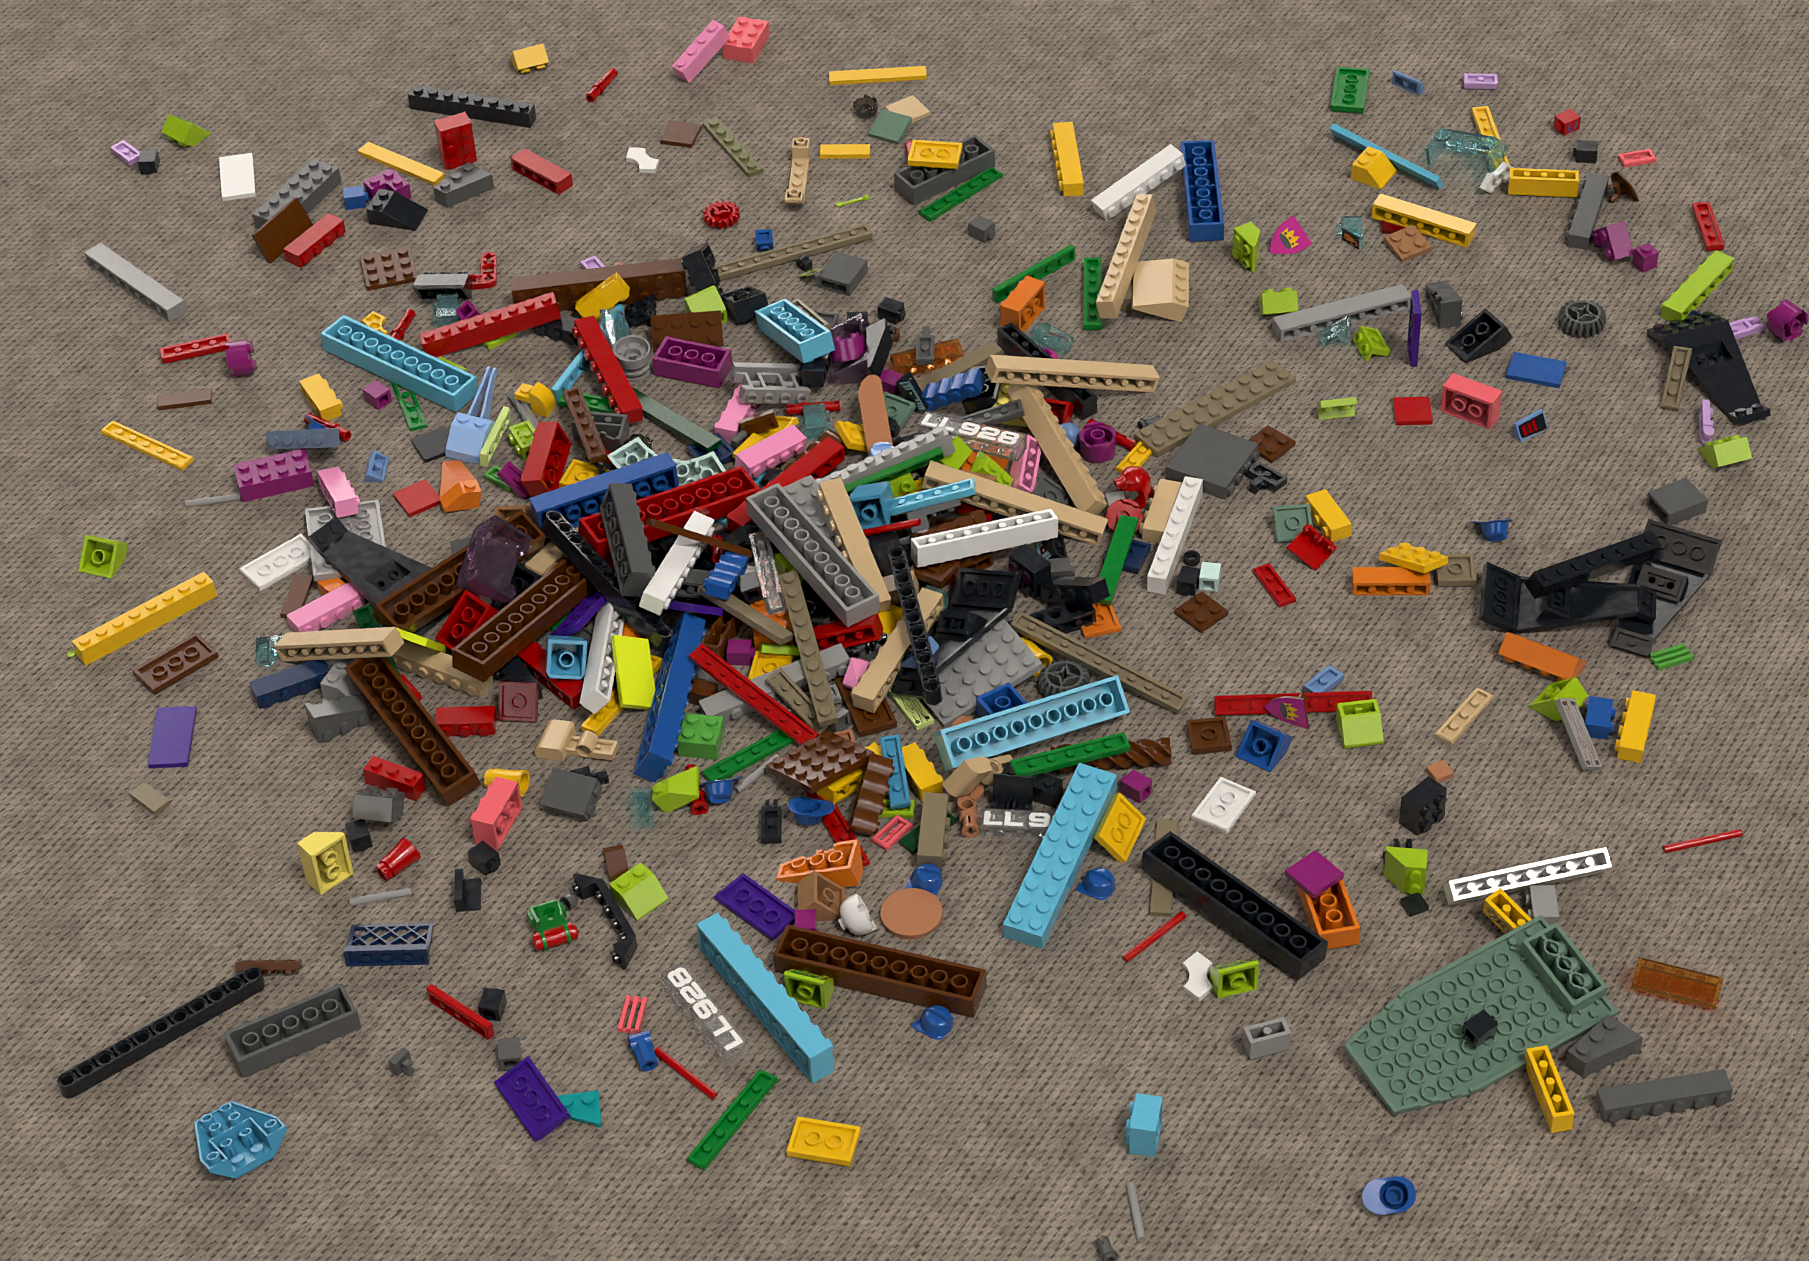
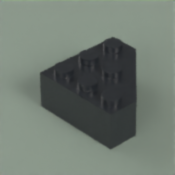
M706 242L689 249L681 257V264L683 269L688 271V280L697 291L695 294L714 285L720 297H722L724 292L722 287L719 288L721 280L718 270H714L716 260L709 243Z

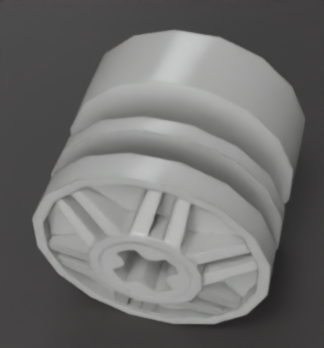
M636 335L625 336L616 341L613 352L628 381L638 382L647 378L652 372L651 350L648 341Z

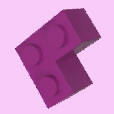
M392 168L363 181L365 192L368 193V198L371 201L379 189L395 191L408 199L412 198L409 183Z
M1625 221L1592 231L1593 242L1597 247L1604 246V255L1609 262L1633 255L1634 252Z

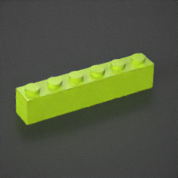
M1717 250L1711 256L1709 255L1702 265L1700 264L1693 274H1690L1688 280L1682 283L1679 289L1673 292L1667 301L1662 303L1660 308L1662 311L1661 318L1668 321L1684 320L1733 271L1735 258Z

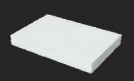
M1220 777L1191 815V819L1227 834L1256 796V791Z

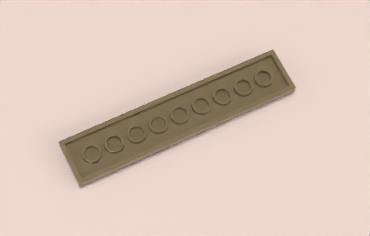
M1271 360L1134 433V439L1137 442L1141 441L1142 446L1147 450L1150 449L1153 455L1159 457L1185 443L1199 423L1213 428L1295 383L1296 378L1275 361Z

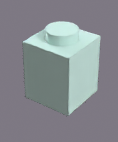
M1202 562L1199 590L1218 592L1221 577L1220 563Z

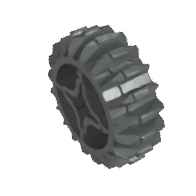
M1577 299V301L1571 300L1570 303L1565 302V305L1561 306L1558 313V323L1561 326V331L1565 330L1566 334L1571 333L1572 337L1578 335L1579 339L1581 336L1587 339L1589 335L1593 338L1595 334L1599 335L1605 328L1607 320L1606 311L1598 303H1593L1592 300Z
M1060 658L1059 662L1053 660L1051 664L1046 663V666L1040 671L1038 676V687L1041 695L1045 697L1090 684L1087 668H1084L1082 664H1077L1076 661L1070 662L1069 659L1062 661Z

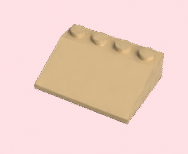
M1173 258L1138 262L1132 276V309L1182 322L1189 307V263Z

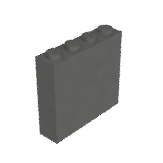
M1199 423L1166 466V479L1176 482H1183L1185 476L1203 479L1204 493L1226 500L1229 495L1234 493L1235 486L1241 484L1247 469L1252 467L1253 462L1258 461L1260 456L1258 443Z

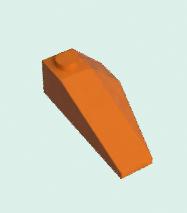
M461 460L442 462L439 501L443 511L450 512L480 507L481 489L479 484Z
M858 839L833 844L834 848L823 851L819 849L813 856L807 858L801 856L780 864L776 880L798 883L811 872L816 871L842 887L857 886L860 884L863 873L860 842Z

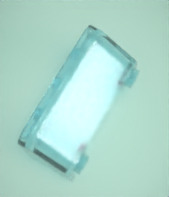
M1445 128L1435 132L1425 149L1429 169L1434 166L1443 149L1487 156V173L1494 172L1507 154L1506 143L1496 137Z

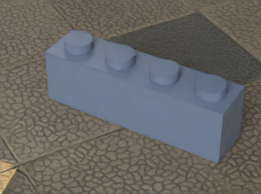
M339 428L266 432L267 450L340 446Z

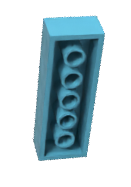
M786 298L755 311L759 330L803 363L812 362L815 358L826 356L835 350L831 331Z

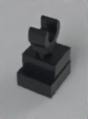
M699 595L697 600L699 605L717 607L716 604L711 603L708 599H703L702 595ZM696 613L697 617L706 620V624L713 625L717 615Z

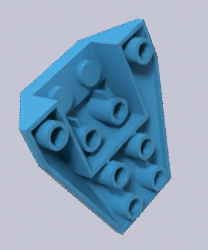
M234 1101L223 1104L217 1110L203 1115L194 1122L201 1163L210 1173L231 1178H238L274 1158L287 1131L286 1126L278 1117Z

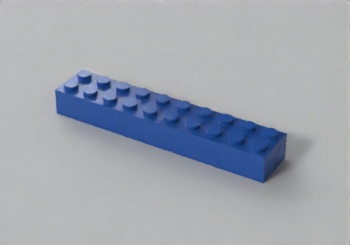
M686 611L671 630L672 636L668 648L664 652L633 773L651 782H656L659 777H663L667 766H671L675 756L673 752L678 745L676 738L682 730L680 723H682L685 717L683 710L688 704L689 698H687V695L692 689L690 682L696 673V670H694L696 664L689 659V655L702 643L701 640L706 633V629H704L706 620Z

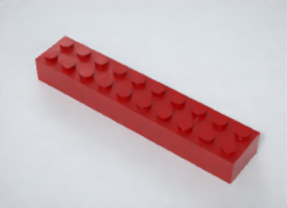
M740 466L636 500L637 506L640 508V519L644 524L643 531L644 535L647 536V542L673 534L645 525L647 518L656 519L684 528L694 511L715 520L727 516L746 501L747 497L759 491L760 488L745 469ZM601 512L579 519L578 533L601 557L611 555Z

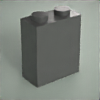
M835 252L818 275L819 288L850 296L868 273L867 260Z
M1687 478L1649 491L1647 497L1649 508L1668 525H1674L1705 513L1708 503L1707 498Z
M553 768L540 805L546 811L589 821L590 817L595 813L597 798L602 794V785L596 778Z

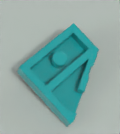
M599 1090L557 1095L570 1113L571 1117L569 1119L579 1123L594 1124L598 1128L602 1127Z

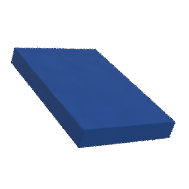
M1514 352L1506 379L1560 388L1567 361Z

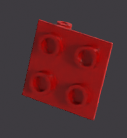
M1306 524L1302 529L1303 531L1286 548L1316 571L1336 551L1337 546L1334 545L1335 542L1325 538V535L1321 536L1320 531L1317 533V530L1312 525Z

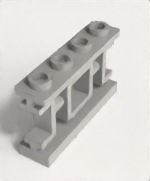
M732 363L729 379L730 381L743 384L739 391L741 403L799 404L804 401L808 403L811 394L810 388L798 385L801 381L799 380V370L801 369L799 364ZM765 383H775L776 386H766Z

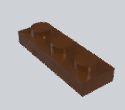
M240 960L235 962V971L259 967L263 974H274L275 970H283L284 974H292L302 967V960Z

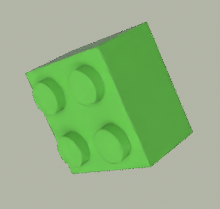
M685 713L681 726L682 730L677 739L679 756L717 760L725 734L724 717Z

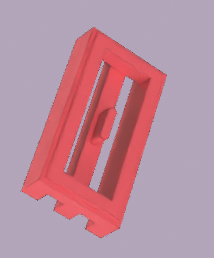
M1651 149L1618 154V159L1624 168L1656 162V157Z
M896 815L871 838V842L888 851L913 828V824ZM900 822V824L896 828H893L883 840H880V838L884 836L894 825Z
M626 995L618 1032L634 1034L640 1032L648 1002L647 997L639 999V996L631 998V995ZM630 1003H633V1004H632V1008H631V1012H630V1015H629L627 1027L624 1028V1025H625V1021H626V1017H627V1013H628V1010H629ZM641 1004L635 1029H632L637 1006Z

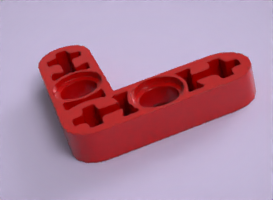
M485 252L481 255V274L470 275L472 282H476L472 284V290L493 288L497 285V257L494 252Z

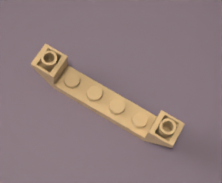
M798 137L793 138L792 142L793 159L789 189H786L785 203L787 205H804L810 162V138Z

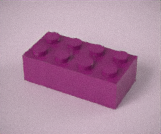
M667 336L652 358L654 375L716 388L721 387L733 363L730 349Z
M305 448L233 464L242 502L314 486Z

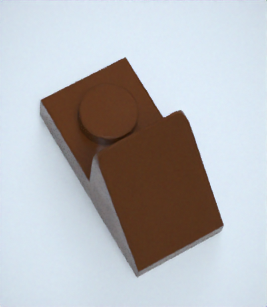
M622 844L603 848L609 880L612 882L629 871L625 850Z

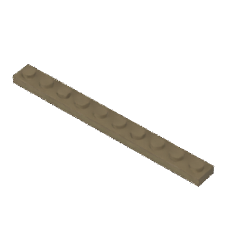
M867 223L718 264L715 265L714 270H718L720 280L722 281L797 260L802 255L811 256L873 238V233Z
M797 570L780 574L778 576L819 726L823 727L839 722Z
M1021 611L1010 624L1014 631L1072 661H1076L1078 664H1082V666L1106 678L1118 675L1121 686L1176 714H1179L1188 701V696Z

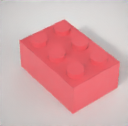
M738 17L728 33L730 38L722 46L723 59L754 63L770 36L769 22L760 19Z
M1452 373L1443 385L1441 412L1491 429L1500 417L1502 391Z
M495 777L492 784H489L487 793L484 798L480 799L477 810L470 817L476 845L484 841L493 849H499L522 809L518 782Z

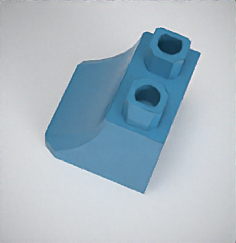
M890 482L857 486L849 498L862 530L890 524L893 500Z
M547 635L546 672L548 676L559 679H582L586 671L587 641L582 637Z

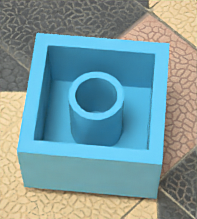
M1136 1093L1135 1102L1131 1101L1129 1109L1131 1116L1130 1119H1127L1126 1145L1129 1146L1130 1154L1156 1156L1162 1126L1163 1097Z

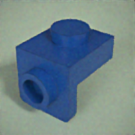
M772 229L755 230L756 251L772 250Z

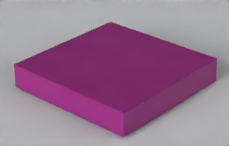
M1316 850L1285 870V876L1313 899L1344 878V873Z

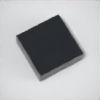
M1420 893L1400 899L1401 905L1410 917L1429 910L1428 904Z

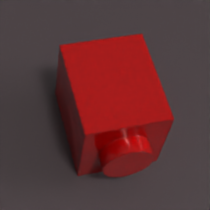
M1568 109L1554 116L1553 128L1556 132L1565 136L1580 129L1581 117L1572 109Z

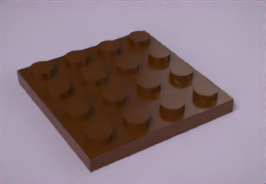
M824 731L816 738L807 740L803 745L789 750L785 755L774 758L772 762L765 766L767 772L813 794L864 766L867 756L874 752L833 732Z

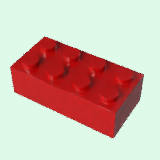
M558 421L538 422L537 428L534 431L532 445H530L524 472L521 475V483L531 498L559 489V482L562 478L572 443Z

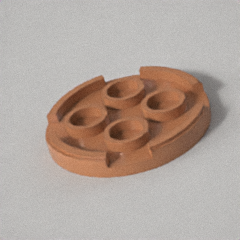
M907 888L894 892L886 898L881 907L883 926L894 936L902 939L913 940L923 938L937 929L943 918L942 905L938 898L932 893L918 888Z

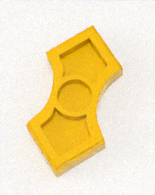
M372 311L362 320V324L388 335V332L382 328L386 321L385 316Z

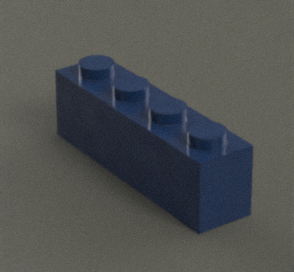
M312 660L251 681L250 687L259 709L281 701H288L292 697L301 694H308L310 691L321 688L320 683L329 672V668L325 660Z

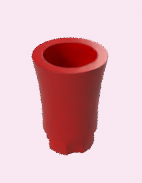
M402 837L395 847L379 861L380 863L374 869L387 882L405 868L420 860L421 856L416 847L409 840Z

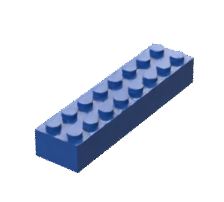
M1214 140L1181 141L1180 152L1183 154L1186 164L1182 168L1189 242L1224 240V218Z
M666 452L529 498L533 522L542 531L547 512L556 511L574 528L579 527V519L601 512L600 505L610 483L632 484L633 491L636 492V500L679 487L676 464L670 454Z

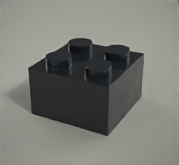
M1027 544L1022 545L1009 554V572L1022 574L1019 588L1024 595L1030 596L1035 600L1041 596L1039 584L1051 578V563Z
M1429 776L1401 797L1399 824L1416 836L1422 832H1428L1433 823L1436 821L1440 822L1445 816L1447 788Z

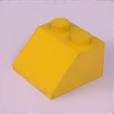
M544 43L513 51L509 57L516 72L521 71V74L530 72L532 68L537 70L546 68L545 65L549 63Z
M1367 147L1353 162L1351 179L1381 190L1397 170L1383 151Z

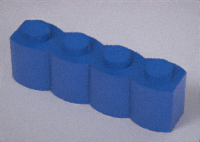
M975 368L966 373L956 374L952 378L941 379L938 383L927 384L922 393V397L928 405L927 410L934 411L939 406H949L953 402H961L967 397L978 396L983 389L987 377L980 369Z
M726 551L724 555L722 554L719 562H716L714 570L710 571L709 578H706L704 581L703 589H706L705 594L728 600L737 584H739L738 577L746 573L749 557Z

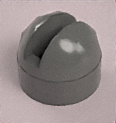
M568 893L560 898V902L567 911H570L578 905V898L576 895Z

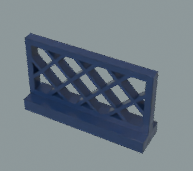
M434 924L351 925L348 944L344 948L346 967L429 965ZM421 929H428V931L422 935L417 933ZM380 930L386 931V933H384L381 936L376 934ZM399 930H406V931H407L406 933L402 934L401 936L397 934V932H398ZM356 931L366 932L360 937L355 934ZM391 936L395 938L389 943L386 941ZM411 936L415 937V939L410 942L406 940ZM370 937L374 938V940L369 943L365 941Z

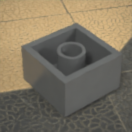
M367 786L366 789H361V791L354 794L352 818L392 822L403 816L405 792H398L397 788L379 790L378 786Z

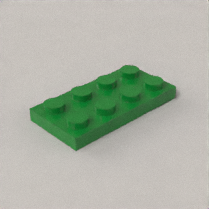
M1337 66L1330 111L1364 113L1370 69Z

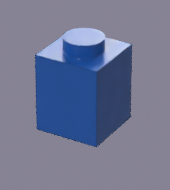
M363 185L343 188L346 210L366 207V202L369 201L368 193L364 192Z

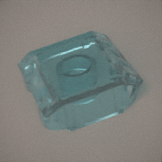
M622 309L600 310L599 321L603 326L602 332L609 345H615L616 341L622 337L632 335Z

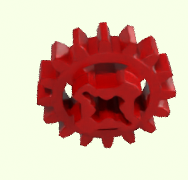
M724 200L721 203L715 201V204L710 203V207H705V211H703L704 222H707V226L712 225V228L719 227L721 229L725 227L728 229L729 225L734 226V223H738V219H740L739 207H736L735 203L731 205V201L727 203Z

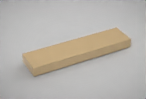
M1476 688L1435 733V738L1452 746L1493 700L1494 695Z

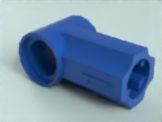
M649 1030L629 1035V1046L632 1047V1054H635L640 1070L647 1072L655 1069L658 1066V1061L653 1050V1042Z

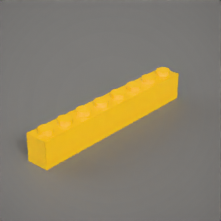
M202 572L72 641L76 656L87 666L217 597L214 582L205 572Z

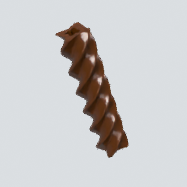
M1162 737L1156 741L1149 738L1140 739L1136 742L1128 740L1131 746L1130 751L1082 764L1094 768L1099 767L1104 770L1112 769L1116 765L1122 768H1131L1135 764L1150 767L1156 762L1168 766L1171 765L1172 757L1170 737ZM1062 744L1058 747L1050 746V750L1070 746L1072 744ZM1078 764L1058 770L1066 773L1072 772L1077 768Z

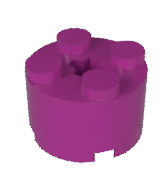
M1784 299L1774 310H1770L1766 316L1768 319L1767 329L1785 342L1786 340L1792 341L1799 337L1804 331L1802 329L1803 325H1807L1809 320L1808 313L1787 299Z
M859 332L848 334L849 338L842 339V336L833 337L835 350L830 352L832 362L836 363V359H840V362L860 358L859 354H863L866 357L867 351L863 335H859Z
M248 339L226 342V346H229V349L226 350L229 370L233 369L234 372L231 374V377L253 374V370H257L256 360L252 359V353H254L253 342H249Z
M1103 422L1086 424L1084 429L1079 432L1080 455L1089 463H1099L1113 459L1116 453L1115 429L1110 425L1109 427L1105 426Z

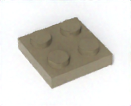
M1441 554L1448 556V564L1436 568L1438 586H1476L1477 580L1473 554Z

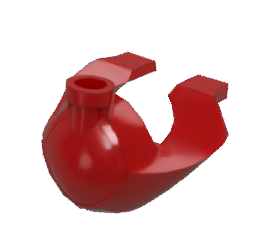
M1139 466L1124 468L1120 477L1113 480L1117 491H1124V494L1125 491H1136L1138 493L1133 501L1139 505L1140 509H1144L1148 497L1153 496L1150 476L1146 470Z

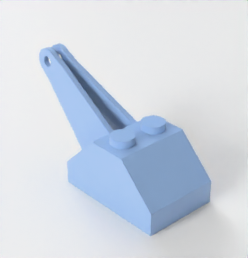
M487 366L468 414L457 413L454 418L446 445V457L480 464V452L496 422L489 420L498 372L497 368L492 369L490 366ZM484 394H485V399H484V403H483L481 415H480V417H477V414H478L480 405H481V403H482V400H483V397H484Z

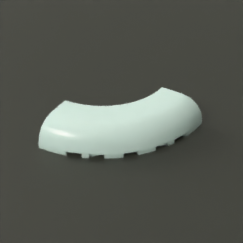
M637 437L607 456L618 469L657 456V454ZM714 451L688 461L673 459L677 467L679 486L726 471Z

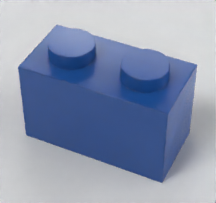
M1589 696L1585 725L1591 738L1608 740L1609 733L1613 734L1614 722L1610 721L1611 719L1615 720L1616 708L1612 707L1613 699Z

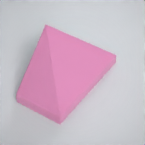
M851 657L842 685L850 689L857 686L861 675L868 670L870 661Z

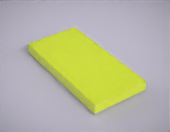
M397 628L403 639L446 654L450 652V648L444 644Z
M613 635L611 643L620 707L650 710L655 692L649 640Z

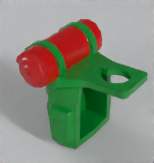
M557 899L529 907V912L527 913L531 927L536 929V933L532 935V945L537 952L541 950L547 951L548 948L565 943L570 944L571 941L578 939L579 931L573 923L567 922L565 919L567 917L566 910Z

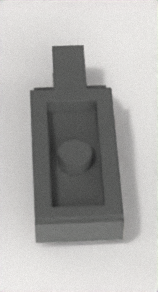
M929 326L922 327V335L917 336L916 365H934L935 335H930Z

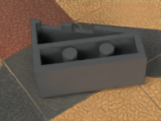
M590 411L606 450L614 452L626 444L630 431L628 415ZM572 419L571 427L573 438L580 440L579 434Z

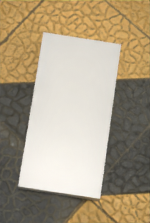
M252 153L219 157L222 200L228 201L256 197Z
M299 534L239 568V571L261 591L312 562L309 541L302 534Z

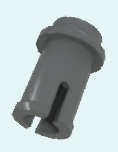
M1156 413L1147 418H1140L1137 422L1139 430L1161 419L1160 415Z
M1101 1236L1104 1244H1102L1100 1237L1097 1238L1095 1244L1101 1254L1100 1260L1117 1261L1118 1254L1113 1250L1109 1238Z

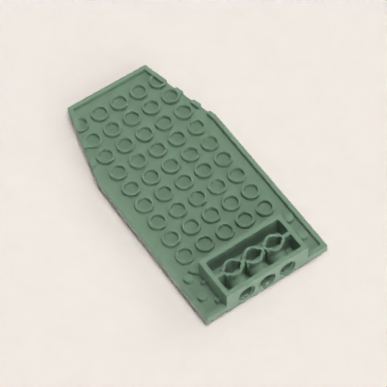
M1540 915L1403 989L1378 1015H1375L1365 1027H1362L1344 1044L1343 1049L1394 1116L1476 1094L1525 1067L1526 1049L1547 1045L1549 1051L1552 1052L1590 1031L1607 1014L1612 1017L1617 1016L1618 1011L1605 996L1608 986L1559 924L1556 922L1550 926L1544 917ZM1485 1009L1488 1014L1493 1015L1497 1020V1031L1493 1037L1475 1048L1461 1032L1465 1021Z

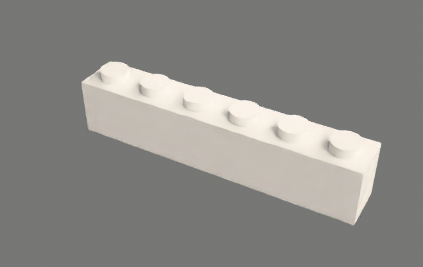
M1168 145L1093 198L1091 202L1094 211L1105 220L1111 219L1131 205L1136 195L1148 193L1185 167L1183 154L1173 145Z

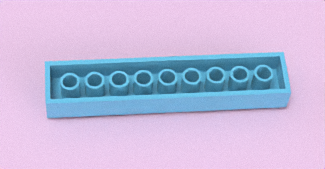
M342 315L320 333L323 350L388 381H393L397 385L399 384L407 390H412L414 393L454 412L459 411L473 399L479 389L476 376L345 315Z
M1116 675L935 732L933 735L946 772L958 768L964 760L980 756L990 758L1123 716L1130 713L1119 677Z
M1082 763L1078 764L1003 923L1005 938L1043 949L1094 840V835L1117 790V774Z
M716 913L697 923L700 951L813 1084L833 1073L835 1060L832 1054L834 1047L831 1041L823 1037L820 1028L817 1025H813L808 1014L800 1010L796 1000L788 996L785 987L776 982L773 973L765 969L762 960L753 955L750 946L742 942L739 933L731 929L728 920L723 919Z

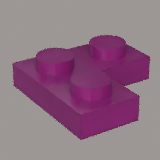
M508 461L498 472L497 476L522 499H525L529 494L521 483V475L523 473Z

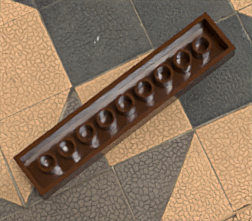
M682 258L513 277L510 278L513 304L554 292L560 312L576 310L577 300L617 272L630 287L628 298L623 302L619 301L615 305L634 303L654 293L655 300L681 298L688 296L685 270L681 264Z
M521 510L375 604L373 616L383 627H396L413 633L456 605L465 590L471 593L476 592L505 573L511 560L522 562L543 548L546 535Z
M567 557L564 558L452 649V667L481 682H485L595 591L596 588Z
M385 657L358 658L344 668L350 681L421 773H424V777L448 807L481 785L475 771Z
M788 924L773 954L775 972L784 973L791 969L807 971L812 974L833 978L834 985L926 1007L943 1006L949 1012L969 1017H975L987 987L985 969Z

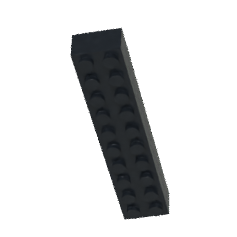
M1171 831L1143 851L1142 870L1298 981L1326 958L1328 941Z

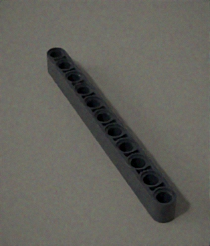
M556 511L547 512L542 527L543 533L644 639L649 640V645L654 650L666 651L672 636L671 629L655 613L639 607L640 597L621 596L615 570L560 513Z
M894 546L888 550L889 563L924 698L929 705H937L943 700L941 684L904 548Z
M259 967L247 968L63 1072L57 1079L62 1096L69 1099L80 1095L259 993L265 987L261 969Z

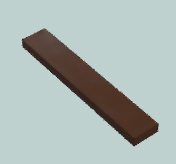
M581 388L564 390V399L590 464L608 460L607 453Z
M647 518L645 524L750 558L753 554V551L656 519Z

